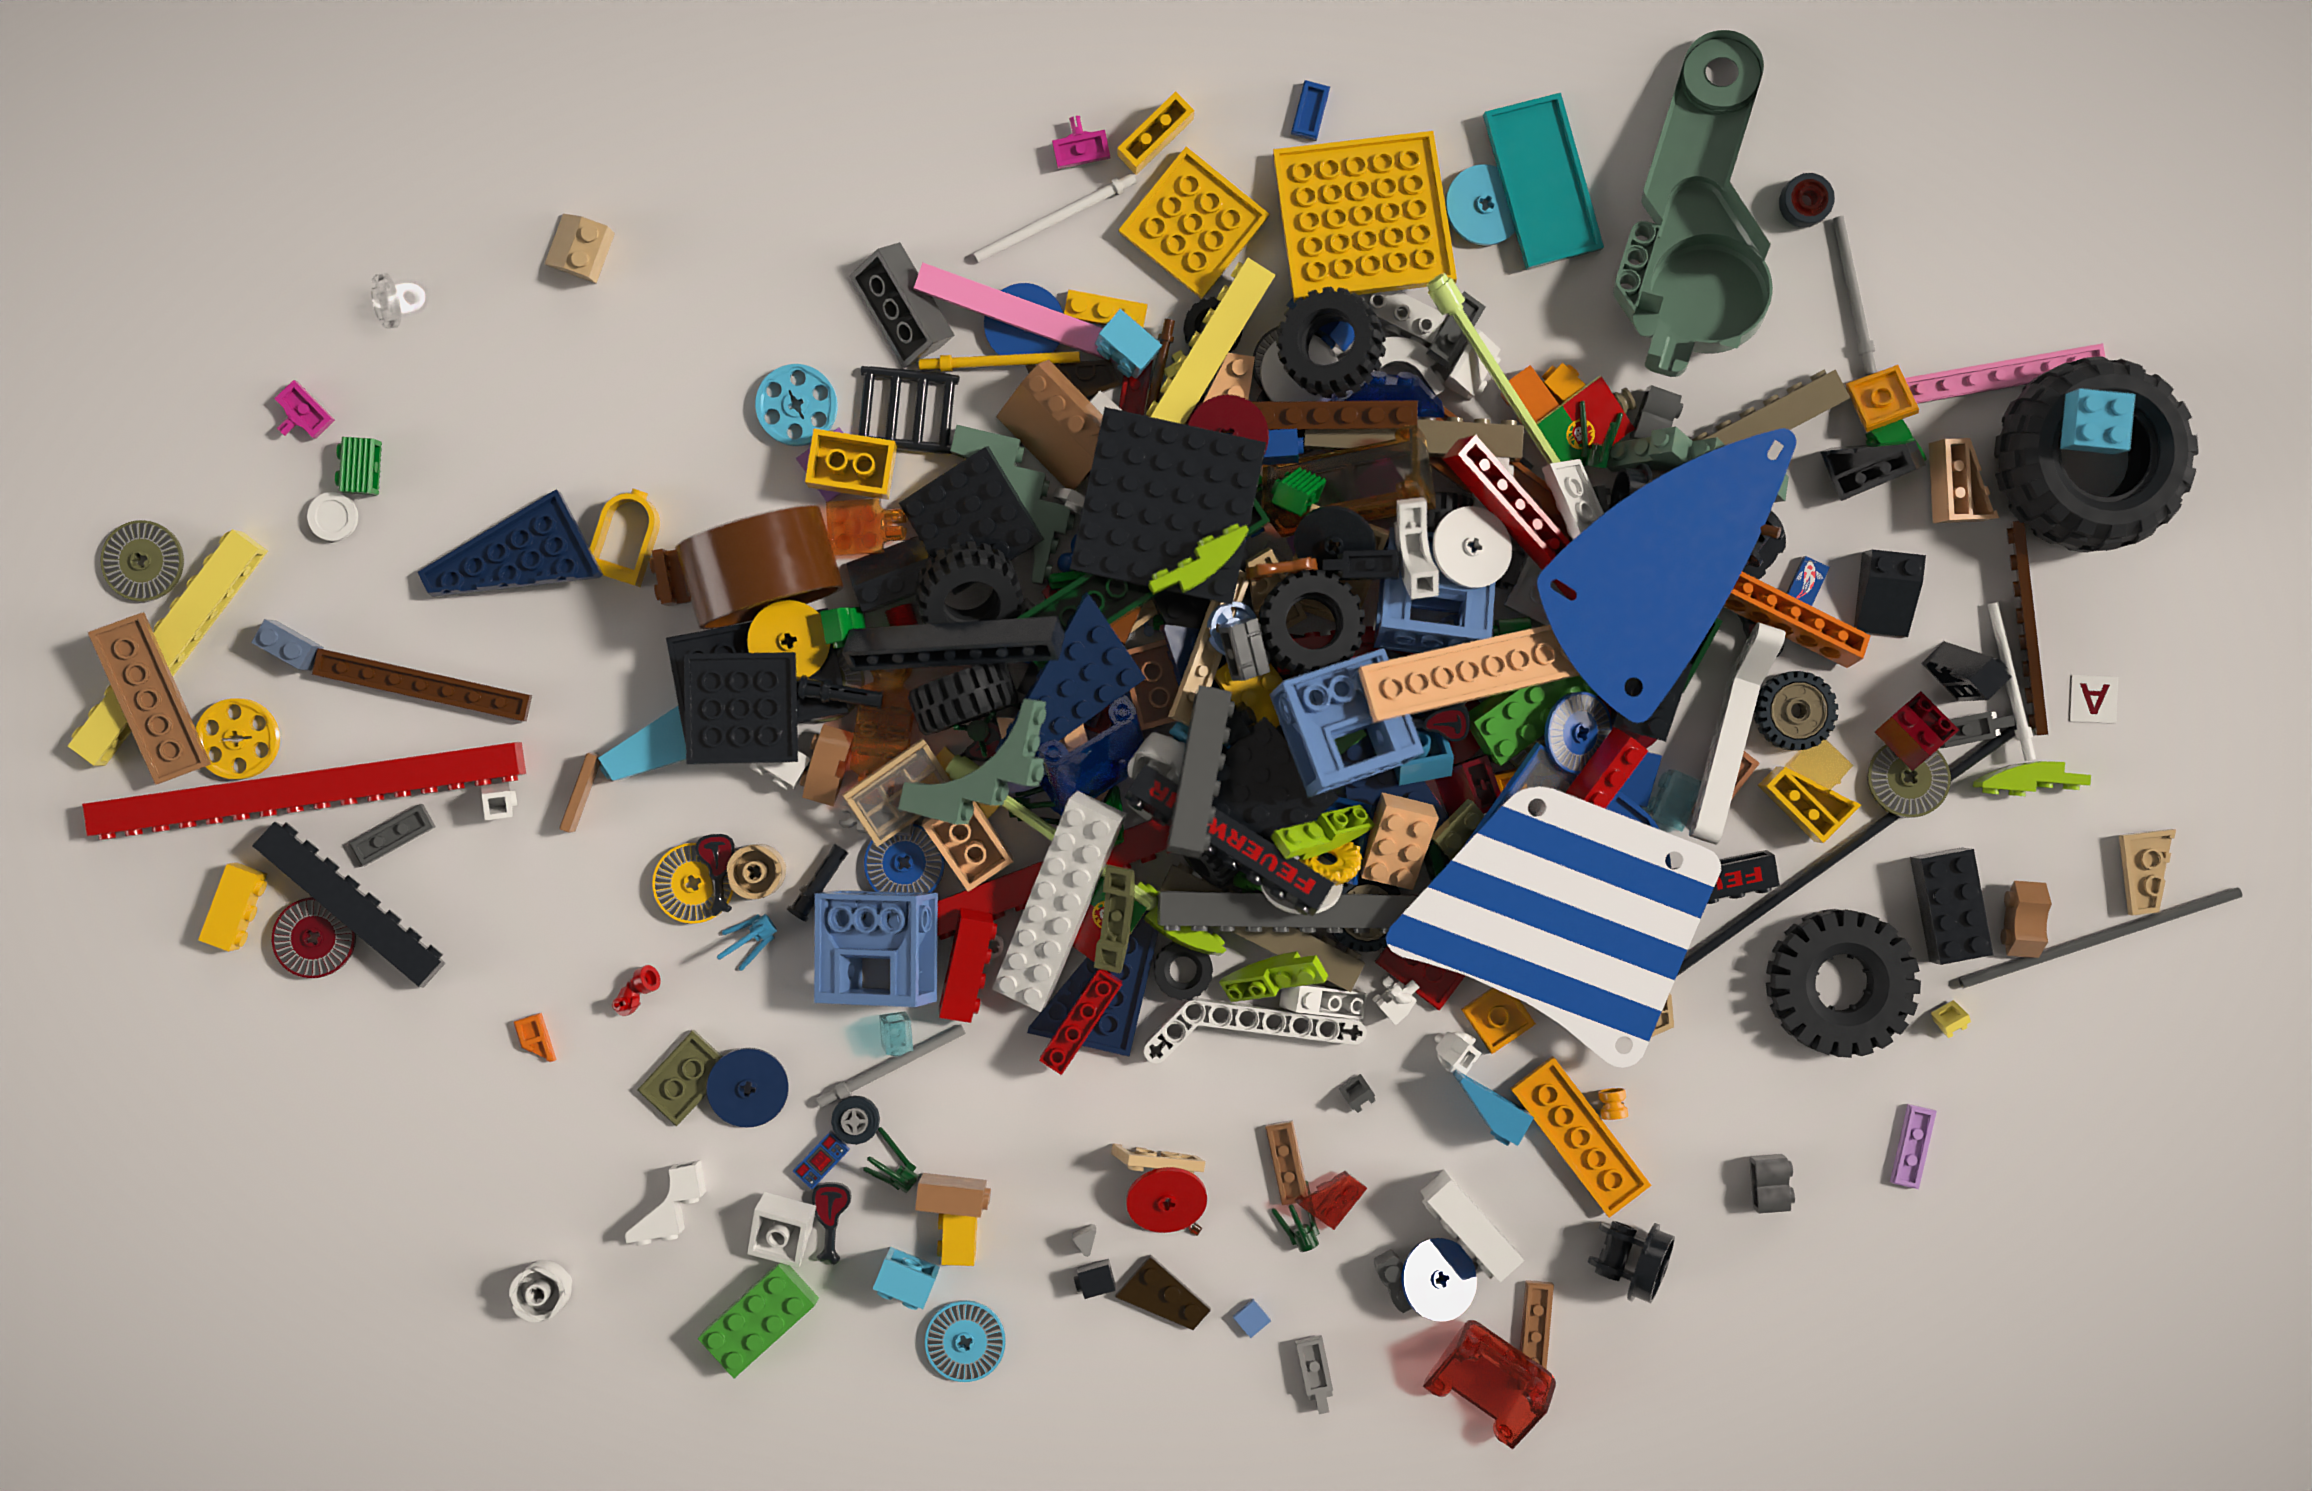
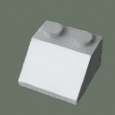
M1476 329L1493 358L1499 364L1501 359L1497 355L1501 349L1482 331ZM1468 340L1447 375L1444 386L1471 400L1475 394L1478 396L1482 394L1488 383L1484 381L1488 371Z
M764 1192L754 1210L747 1254L799 1268L812 1230L816 1206Z

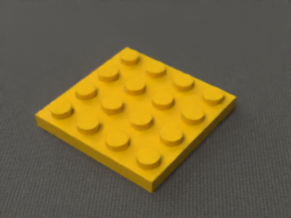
M1185 147L1119 228L1118 232L1200 299H1203L1268 219L1270 214L1188 147Z

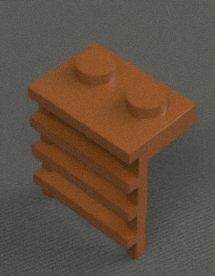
M652 550L653 557L649 558V564L652 574H656L658 584L654 585L656 599L658 601L661 600V604L666 606L690 603L691 599L676 550Z

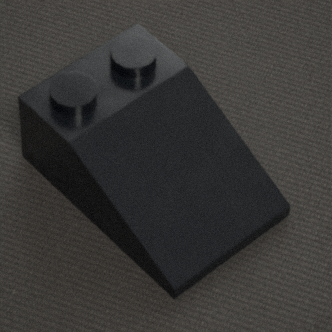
M1874 549L1862 552L1854 622L1855 628L1871 634L1898 637L1909 636L1923 585L1926 555Z

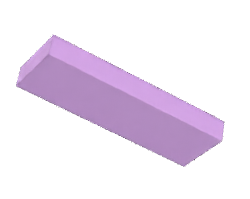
M1907 1104L1890 1178L1891 1183L1919 1189L1936 1110Z

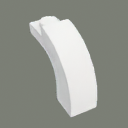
M1386 337V341L1383 342L1386 348L1385 356L1379 357V361L1382 363L1379 371L1393 365L1410 369L1419 378L1432 399L1445 390L1443 387L1445 384L1444 379L1437 370L1433 372L1431 369L1438 362L1426 354L1428 348L1411 339ZM1373 370L1371 376L1377 373L1378 371Z
M1424 497L1397 500V521L1394 522L1396 550L1400 552L1399 567L1405 588L1411 599L1439 596V570L1431 558L1427 539V501Z

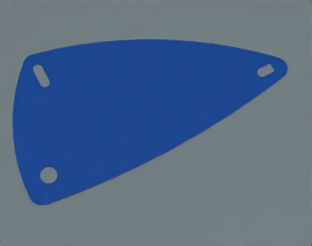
M1781 428L1728 444L1663 474L1599 517L1569 543L1540 573L1537 587L1542 605L1563 651L1587 684L1605 702L1628 720L1640 723L1646 721L1653 714L1697 651L1734 588L1759 538L1760 528L1766 523L1794 453L1796 437L1789 429ZM1776 440L1784 445L1775 460H1770L1767 454ZM1557 579L1576 591L1577 598L1571 601L1554 591L1550 586L1551 581ZM1632 677L1638 678L1643 684L1642 692L1636 697L1629 696L1624 689L1625 682Z

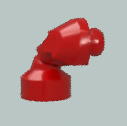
M645 965L636 969L633 978L630 979V982H627L625 987L621 988L617 998L613 1000V1009L621 1016H628L634 1013L641 1004L639 1002L640 992L648 994L660 987L661 979L658 971L651 965Z

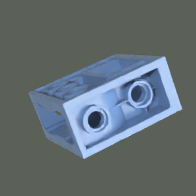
M1390 527V533L1383 550H1396L1395 529ZM1427 532L1430 555L1439 570V596L1411 599L1405 588L1400 567L1399 579L1379 580L1373 648L1420 654L1492 638L1495 582L1482 588H1466L1449 580L1438 567L1434 557L1433 537L1435 532ZM1474 542L1467 545L1471 547V553L1477 551V548L1474 547ZM1411 608L1457 613V626L1410 620Z
M1384 648L1284 681L1269 694L1308 798L1407 764L1424 753L1410 715L1373 723L1358 669L1362 666L1389 661ZM1366 728L1377 757L1344 768L1334 739Z
M855 890L815 893L814 1003L918 1007L937 1002L938 893ZM862 958L890 959V989L862 988Z

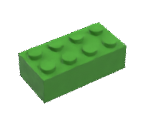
M778 1263L701 1333L698 1340L735 1379L816 1305L819 1297L790 1265Z

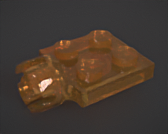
M879 498L826 502L827 533L834 556L884 553L885 543L889 541H902L906 538L907 528L892 525L907 523L903 510L898 508L883 509L881 499Z

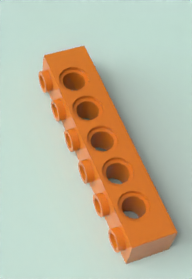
M1741 572L1734 588L1723 607L1755 623L1759 622L1784 630L1785 638L1845 668L1864 658L1871 635L1744 572Z

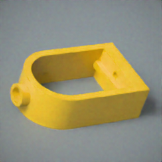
M632 488L631 494L617 495L605 504L590 550L604 576L641 588L649 558L651 557L660 529V518L656 508L646 500L648 493ZM627 502L641 503L649 516L648 529L634 570L599 559L615 511Z

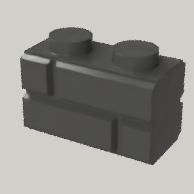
M1257 618L1241 619L1218 627L1231 680L1244 681L1270 672L1269 664L1271 657L1264 648L1262 625L1258 622Z

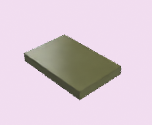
M692 1030L637 1091L677 1127L707 1095V1081L710 1071L722 1055L695 1030Z

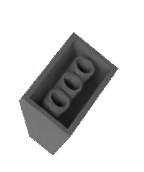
M899 242L878 248L850 275V278L904 369L940 349L955 335L933 297L913 290L919 273Z

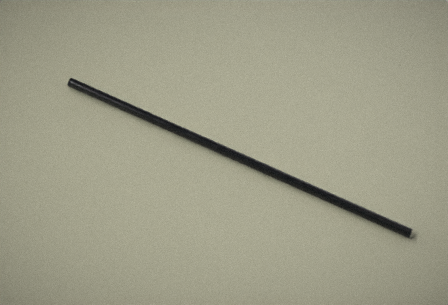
M2016 723L2015 726L2008 727L1997 738H1993L1950 769L1951 781L2015 737ZM1887 813L1686 956L1677 976L1901 817Z

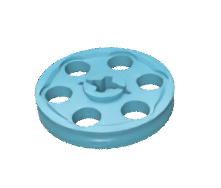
M789 364L773 370L765 377L757 391L755 408L761 426L772 438L790 446H805L811 444L813 428L827 431L832 428L837 416L838 402L834 388L821 372L807 365ZM796 371H801L806 376L805 382L799 386L791 382V376ZM772 383H777L782 388L781 394L775 398L769 397L767 394V388ZM818 386H824L828 389L827 398L821 401L816 400L813 396V392ZM790 391L795 399L799 402H804L800 405L804 419L795 409L790 410V407L793 405ZM769 410L779 412L780 419L776 424L772 425L766 422L765 415ZM816 413L826 415L827 421L824 426L815 427L812 424V417ZM790 426H801L803 432L800 438H789L788 429Z

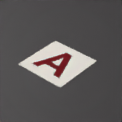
M2072 675L2070 721L2116 723L2118 677Z

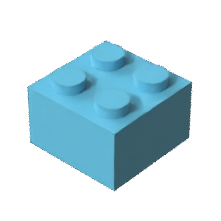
M1121 309L1102 329L1095 342V345L1098 346L1096 350L1107 360L1112 358L1119 364L1117 368L1122 374L1128 378L1132 376L1135 379L1154 359L1162 346L1161 343Z
M2077 389L2066 393L2060 449L2118 454L2129 451L2135 394Z
M890 1247L873 1290L878 1291L877 1294L882 1298L889 1300L896 1298L903 1301L902 1304L907 1308L913 1310L918 1308L924 1309L940 1266Z

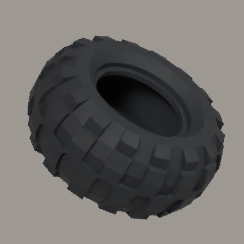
M2100 356L2064 363L2037 376L2024 386L2019 397L2009 404L2002 417L2003 429L2000 435L1996 436L1994 457L1998 458L1999 473L1995 474L2000 492L2005 491L2011 503L2008 505V508L2020 523H2027L2032 527L2031 530H2033L2035 536L2049 544H2059L2065 546L2070 551L2087 553L2109 551L2136 544L2152 536L2159 526L2168 523L2181 508L2182 495L2189 492L2196 474V468H2193V458L2198 455L2197 435H2192L2188 421L2192 419V416L2184 401L2178 402L2171 392L2174 389L2157 374H2146V370L2142 369L2143 366L2124 359L2108 360ZM2077 389L2135 394L2127 471L2120 486L2108 497L2095 496L2080 489L2070 479L2063 465L2060 447L2066 393Z

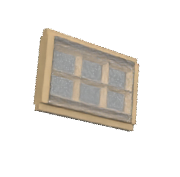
M922 738L847 790L842 796L871 840L878 847L922 816L898 809L904 782L943 784L951 780L928 744Z

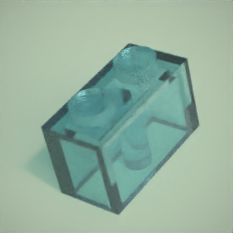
M1668 769V772H1664L1659 779L1658 787L1660 789L1657 796H1653L1647 806V811L1651 818L1670 829L1682 832L1696 803L1702 781L1675 769Z

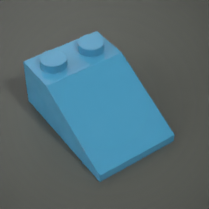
M1419 712L1410 714L1411 718H1423L1425 714ZM1416 729L1424 753L1409 763L1394 768L1399 786L1452 776L1454 756L1449 741L1437 732Z
M1455 1069L1454 1077L1484 1122L1491 1129L1490 1134L1507 1146H1509L1510 1142L1518 1146L1534 1117L1524 1108Z

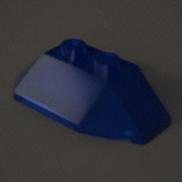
M1373 371L1371 373L1373 379L1370 383L1367 384L1364 381L1359 385L1361 390L1356 393L1348 390L1346 391V397H1334V401H1418V417L1444 418L1442 401L1419 376L1409 372H1400L1398 375L1386 374L1383 371Z

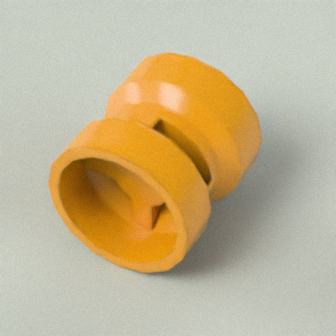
M1609 1088L1598 1091L1599 1100L1604 1103L1602 1105L1603 1108L1600 1110L1601 1119L1616 1120L1628 1117V1108L1622 1102L1626 1098L1624 1088Z

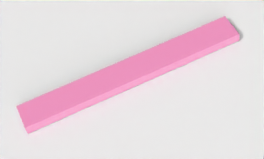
M922 262L913 290L1105 359L1096 350L1098 346L1095 345L1097 337L1103 328Z
M2102 343L1907 377L1905 380L1916 403L1919 404L2027 385L2034 378L2054 367L2087 357H2105V351Z

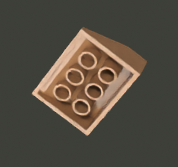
M1046 360L1037 364L1027 375L996 417L1017 439H1020L1021 443L1065 488L1075 491L1090 475L1103 415L1050 360Z

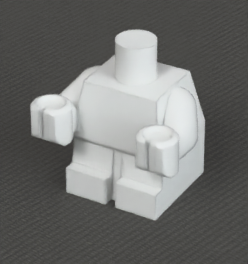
M1386 974L1380 980L1387 988L1386 992L1380 996L1377 994L1372 999L1387 1017L1397 1025L1409 1014L1417 1001L1412 994L1420 987L1413 980L1406 986L1401 982L1393 984V979Z
M1457 1031L1453 1033L1447 1032L1446 1035L1442 1033L1437 1034L1435 1042L1438 1045L1435 1049L1438 1051V1058L1442 1066L1451 1073L1457 1068L1466 1075L1473 1066L1472 1063H1475L1482 1054L1472 1046L1476 1039L1470 1034Z

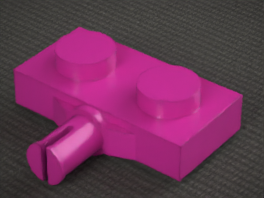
M1074 116L1069 118L1072 134L1066 138L1052 140L1058 169L1111 159L1105 129L1095 132L1083 131L1080 116H1075L1077 127Z
M293 380L274 398L284 408L288 416L277 427L284 436L298 425L316 439L335 421L296 380Z

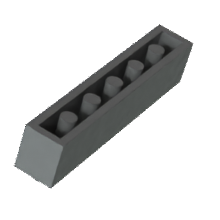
M1199 685L1195 692L1166 852L1199 858L1203 851L1208 850L1210 835L1206 834L1208 824L1213 823L1215 808L1211 807L1212 798H1217L1220 788V781L1216 780L1218 770L1222 771L1225 754H1221L1222 744H1227L1230 728L1226 727L1227 718L1232 717L1235 702L1230 701L1232 692Z

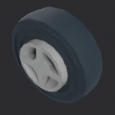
M856 1095L847 1097L840 1101L832 1112L831 1124L833 1131L840 1140L847 1144L858 1145L865 1143L875 1135L879 1128L880 1115L878 1108L866 1097Z

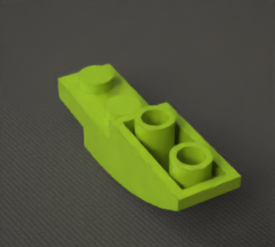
M1235 524L1223 530L1224 535L1217 539H1214L1212 535L1197 542L1199 547L1194 550V553L1198 560L1194 561L1191 557L1178 563L1179 569L1168 573L1167 569H1164L1152 575L1153 580L1148 584L1152 594L1154 595L1175 584H1179L1182 593L1208 579L1229 560L1249 531L1247 525L1240 528L1238 524Z
M2025 762L2009 765L1985 774L1973 781V787L1982 788V793L1999 794V789L2009 790L2008 795L2026 797V791L2036 792V787L2053 788V783L2063 784L2062 789L2080 790V785L2090 786L2091 775L2065 773V762Z
M1356 805L1322 813L1312 823L1309 822L1276 830L1271 839L1285 859L1298 856L1302 861L1324 854L1356 839L1373 829L1375 824L1362 806Z
M1140 882L1137 885L1153 898L1155 896L1157 898V890L1149 883L1144 885ZM1158 898L1156 906L1143 918L1159 933L1191 950L1215 956H1221L1227 950L1223 947L1225 942L1215 932L1210 934L1208 931H1192L1191 926H1180V931L1164 930V925L1157 924Z
M1295 951L1273 956L1245 966L1223 977L1219 983L1231 1002L1274 997L1279 989L1325 983L1328 974L1317 955L1300 957L1299 953Z

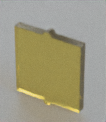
M1823 740L1818 746L1802 750L1789 766L1795 772L1831 790L1836 784H1841L1842 777L1854 765L1829 741Z

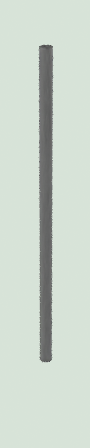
M2237 887L2045 950L2039 958L2023 957L1960 978L1959 983L1964 989L2241 898L2243 896L2242 891Z

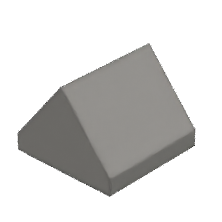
M1093 1224L1074 1232L1072 1235V1240L1086 1257L1090 1256L1096 1234V1227Z

